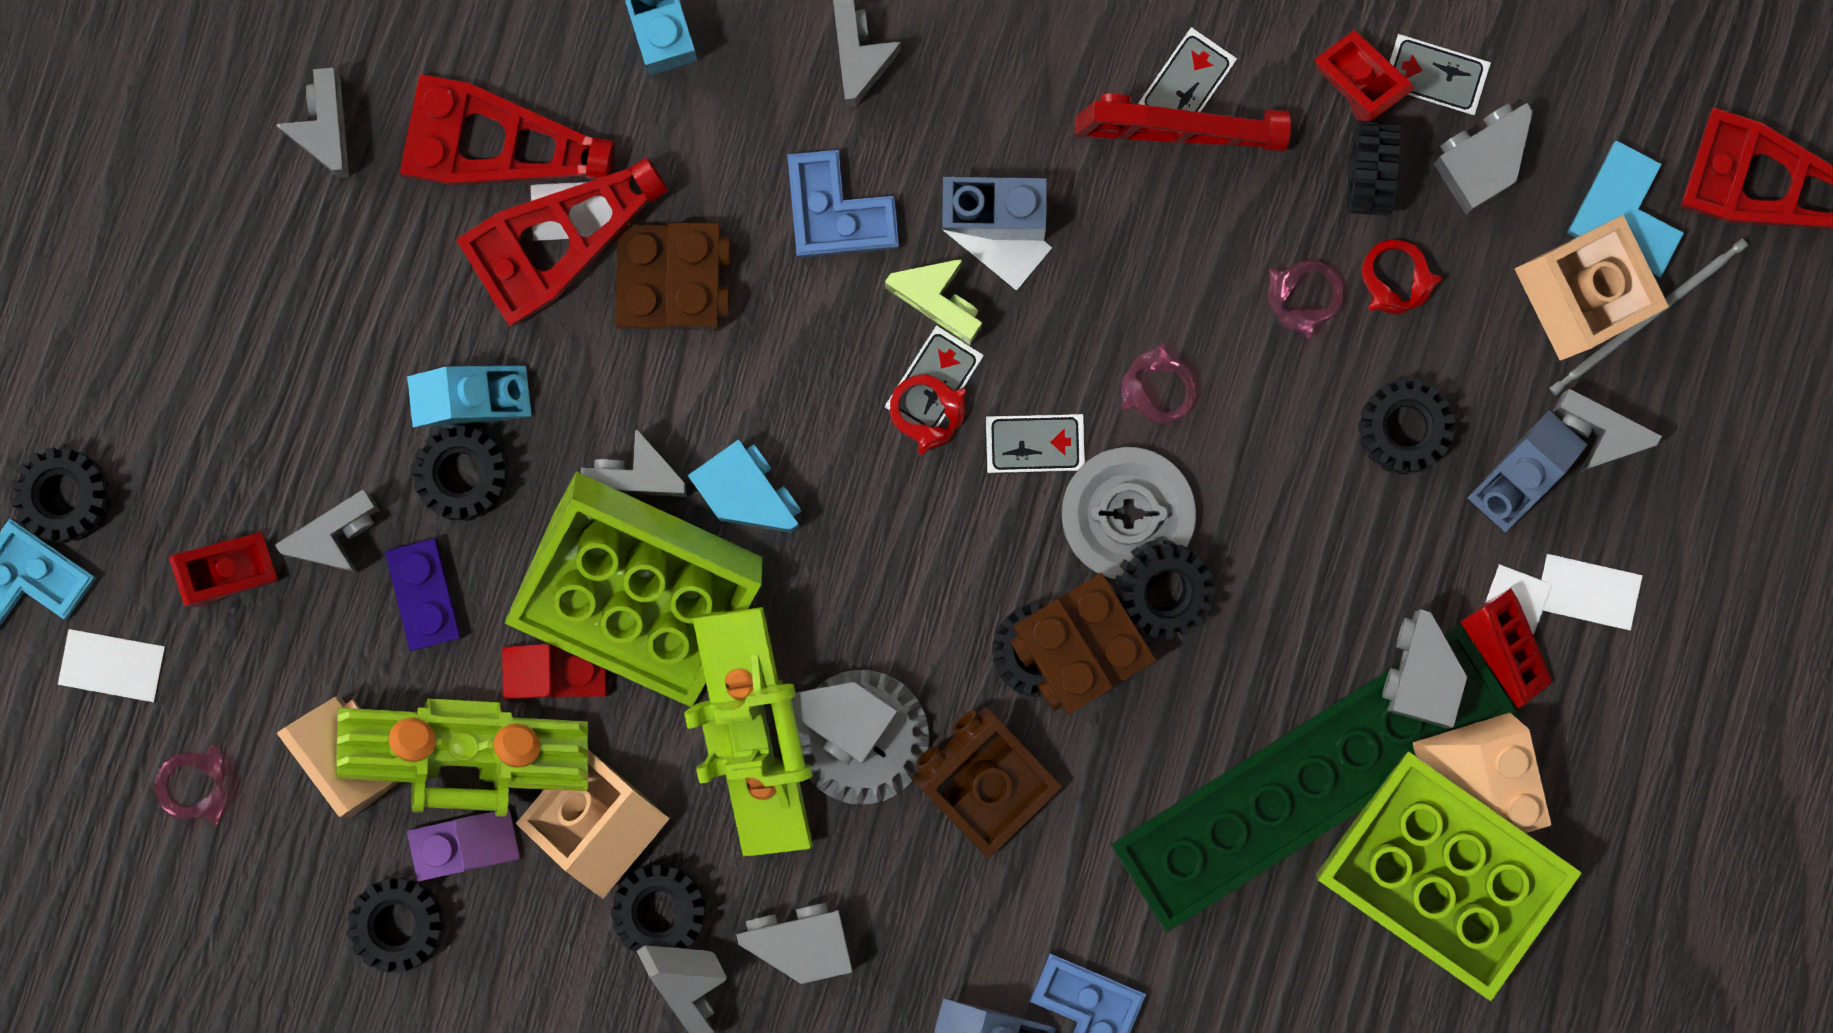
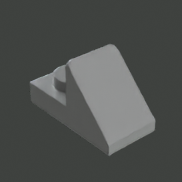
M833 0L846 108L856 107L898 56L901 46L900 42L859 46V41L869 40L865 9L855 10L854 0Z
M334 67L313 69L314 84L306 85V99L309 115H317V120L277 124V127L338 178L349 177L341 77Z
M1571 389L1561 394L1553 410V413L1563 417L1562 422L1574 433L1587 438L1591 432L1598 435L1580 470L1581 472L1649 450L1657 446L1662 437Z
M637 429L635 430L633 470H625V461L596 459L594 460V468H581V474L625 494L687 497L686 484Z
M363 489L275 544L280 554L287 557L358 573L337 538L345 534L347 539H351L370 528L374 524L371 516L379 512L380 509L371 494Z
M645 945L637 950L650 979L688 1033H715L708 1020V1017L715 1012L704 994L723 983L727 978L716 955L705 950Z

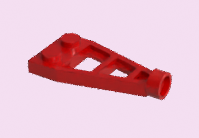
M419 74L400 175L406 178L450 186L584 177L598 179L611 173L615 141L583 135L473 84ZM480 114L500 123L504 127L506 132L504 147L498 156L491 159L468 160L461 156L459 150L465 119L468 116ZM527 129L552 137L556 142L553 160L546 164L518 162L515 159L520 132ZM589 149L587 165H583L581 162L582 153Z
M1124 94L1100 95V101H1093L1075 116L1074 136L1200 145L1262 147L1263 150L1285 152L1290 137L1291 120L1289 111L1267 109L1263 120L1260 121L1158 106L1131 104V96Z
M1712 108L1680 208L1727 223L1833 230V212L1822 213L1802 209L1797 203L1806 177H1814L1833 186V166L1761 122ZM1760 154L1766 155L1788 170L1791 181L1785 197L1777 201L1753 200L1744 194L1742 187L1752 157Z
M645 157L628 169L497 212L458 237L456 241L510 327H514L554 302L647 204L655 201L669 192L653 163L648 157ZM631 180H636L643 191L642 194L638 195L632 192L630 188ZM602 196L612 209L611 219L591 236L583 237L569 215L572 207L592 197ZM544 222H557L563 227L569 237L568 251L551 269L540 271L536 269L521 245V235L527 228Z

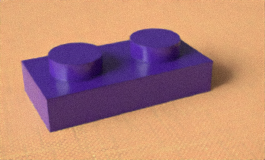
M433 538L385 551L409 651L413 652L462 639L437 539Z

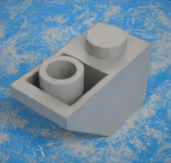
M1508 103L1483 119L1487 127L1470 137L1467 130H1464L1440 146L1444 154L1436 160L1434 165L1466 216L1509 190L1517 182L1533 112L1528 103H1525L1516 110Z
M1420 609L1414 612L1412 620L1404 618L1396 643V648L1404 650L1398 670L1390 668L1382 698L1390 700L1387 712L1443 728H1453L1467 675L1431 612Z
M857 681L796 692V696L792 698L798 732L806 736L809 730L812 729L826 738L828 741L823 748L847 765L851 763L853 758L860 763H864L899 713L898 709Z
M827 903L796 909L798 919L778 924L776 914L745 921L747 931L736 934L740 946L800 984L853 972L840 911L828 912Z

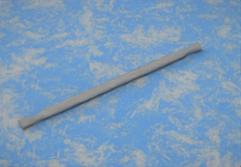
M1743 238L1740 239L1728 252L1718 256L1665 298L1668 306L1671 307L1725 265L1732 256L1747 248V242ZM1667 309L1619 333L1570 371L1569 375L1562 381L1552 385L1549 388L1555 396L1559 394L1571 381L1577 380Z

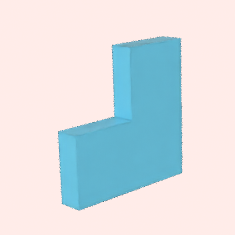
M1618 141L1612 144L1567 231L1568 234L1578 237L1624 215L1656 280L1661 278L1684 234L1639 210L1661 164Z
M9 519L0 531V626L24 592L62 619L68 620L97 578L48 543L32 534L25 527L13 519Z

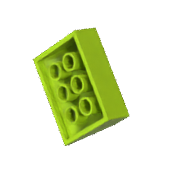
M576 471L550 520L509 610L505 624L682 704L693 707L706 684L692 618L701 615L748 609L762 584L763 557Z
M1408 751L1344 833L1316 873V877L1322 884L1489 1001H1492L1582 872Z

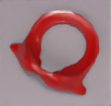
M1392 239L1378 243L1364 258L1361 269L1364 284L1372 297V301L1368 306L1369 310H1381L1389 314L1399 315L1423 305L1429 299L1435 286L1442 281L1441 276L1431 273L1427 261L1418 247L1401 240ZM1400 250L1412 258L1415 265L1414 284L1411 286L1412 297L1409 301L1403 302L1396 293L1392 292L1387 285L1379 281L1374 275V262L1383 252Z
M929 374L914 375L901 382L894 389L889 411L893 426L902 434L917 442L918 453L924 455L929 449L949 442L955 430L964 421L967 389L954 390L939 378ZM925 385L932 388L937 393L941 404L945 407L944 413L950 419V425L943 429L937 426L931 427L907 422L903 419L900 412V401L903 394L915 386Z

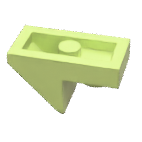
M962 260L895 272L888 276L885 281V289L968 345L972 343L981 330L982 322L975 318L979 311L973 305L955 294L952 295L950 300L942 296L960 270Z

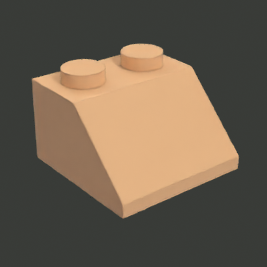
M1624 215L1515 268L1559 360L1589 350L1669 308Z
M333 697L284 727L277 734L340 818H354L400 782L336 778L338 708H361L353 699L346 704L342 698Z
M1511 713L1413 742L1417 758L1523 832L1528 833L1551 826L1530 730Z
M588 749L587 791L544 789L516 824L567 873L604 899L670 818Z

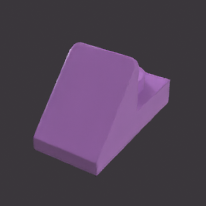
M508 809L506 817L495 816L494 812H489L407 831L417 882L521 859L510 809Z

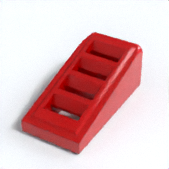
M1511 588L1488 600L1460 622L1517 708L1525 705L1552 683L1521 604ZM1514 655H1515V657L1517 658V660L1519 661V664H1518V665H1517V663H1516V661H1515ZM1525 672L1531 679L1526 685L1522 678V674Z

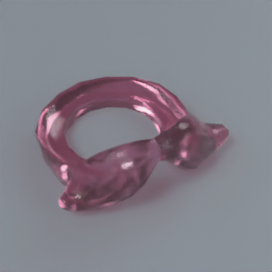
M1306 259L1293 264L1281 272L1274 268L1269 269L1268 301L1283 327L1300 332L1310 339L1314 327L1330 320L1339 312L1343 302V286L1339 275L1331 267L1319 261ZM1304 272H1319L1330 281L1333 288V298L1330 305L1321 310L1307 309L1304 311L1299 309L1286 311L1283 309L1282 302L1288 297L1289 292Z
M1160 342L1154 349L1137 356L1132 362L1129 371L1122 378L1121 392L1123 402L1121 410L1126 411L1134 408L1147 419L1158 424L1177 421L1186 415L1193 407L1195 401L1196 382L1192 371L1184 363L1167 354L1166 343ZM1140 369L1177 373L1183 379L1186 386L1184 402L1178 409L1172 412L1158 411L1151 404L1147 394L1142 390V384L1136 379V373Z
M212 744L205 753L173 755L161 765L156 774L154 784L156 799L162 809L173 818H207L213 825L218 823L226 802V794L222 786L225 778V767L217 752V747ZM179 766H194L201 772L209 774L210 777L215 779V791L211 792L208 798L202 799L195 806L181 807L173 803L167 795L165 786L170 773Z

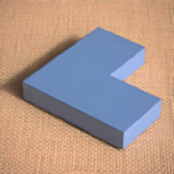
M839 150L787 154L797 258L899 249L894 196L843 200Z
M1050 953L1030 1002L1076 1021L1073 1033H1130L1146 994Z

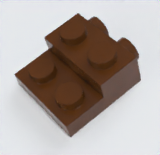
M719 223L627 225L617 235L616 329L719 331V318H729V287H720V266L730 267V236H721Z
M1102 572L1012 627L1017 636L1010 640V643L1025 667L1032 663L1036 665L1045 680L1037 685L1041 694L1053 712L1062 708L1066 716L1156 661Z
M984 707L979 713L975 710H970L963 714L952 728L955 736L941 750L937 746L926 750L916 761L915 769L918 772L911 780L989 859L1062 786L991 711Z

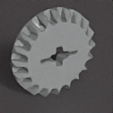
M1121 447L1104 451L1092 457L1077 470L1065 491L1061 516L1064 535L1073 553L1089 569L1097 573L1102 572L1106 578L1116 579V575L1122 576L1124 570L1120 567L1122 561L1126 559L1130 562L1135 557L1131 551L1136 547L1142 550L1147 549L1146 542L1155 540L1157 543L1163 544V540H1170L1179 546L1182 544L1187 547L1195 527L1196 508L1194 497L1186 478L1172 462L1147 449ZM1124 500H1132L1134 509L1142 510L1143 513H1158L1159 516H1144L1143 519L1134 521L1132 529H1125L1122 520L1114 519V516H1100L1098 513L1114 512V510L1122 509Z
M871 670L847 671L825 680L816 689L857 681L898 709L899 713L876 745L886 756L883 758L873 750L864 763H860L853 758L851 763L847 765L823 748L828 740L814 730L810 729L806 736L800 732L798 733L805 764H810L813 776L809 780L819 790L842 802L861 805L874 804L894 797L911 784V778L918 772L915 769V763L928 750V724L925 713L917 698L898 680L887 674Z

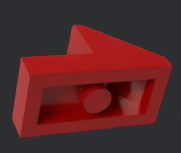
M1355 30L1314 59L1319 73L1347 98L1358 121L1374 120L1414 90L1412 83Z
M262 532L173 554L168 557L185 607L209 606L224 597L268 586L278 581Z
M550 644L502 647L503 699L607 697V675L605 668Z

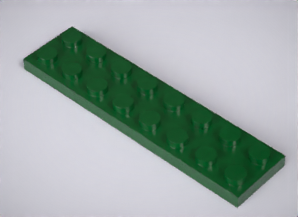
M1458 625L1444 634L1467 675L1453 728H1443L1387 712L1390 700L1382 698V694L1390 670L1388 669L1110 844L1165 933L1363 810L1405 754L1409 751L1415 756L1413 742L1506 713H1511L1512 715L1517 713L1462 625ZM1400 663L1396 664L1392 668L1398 670Z

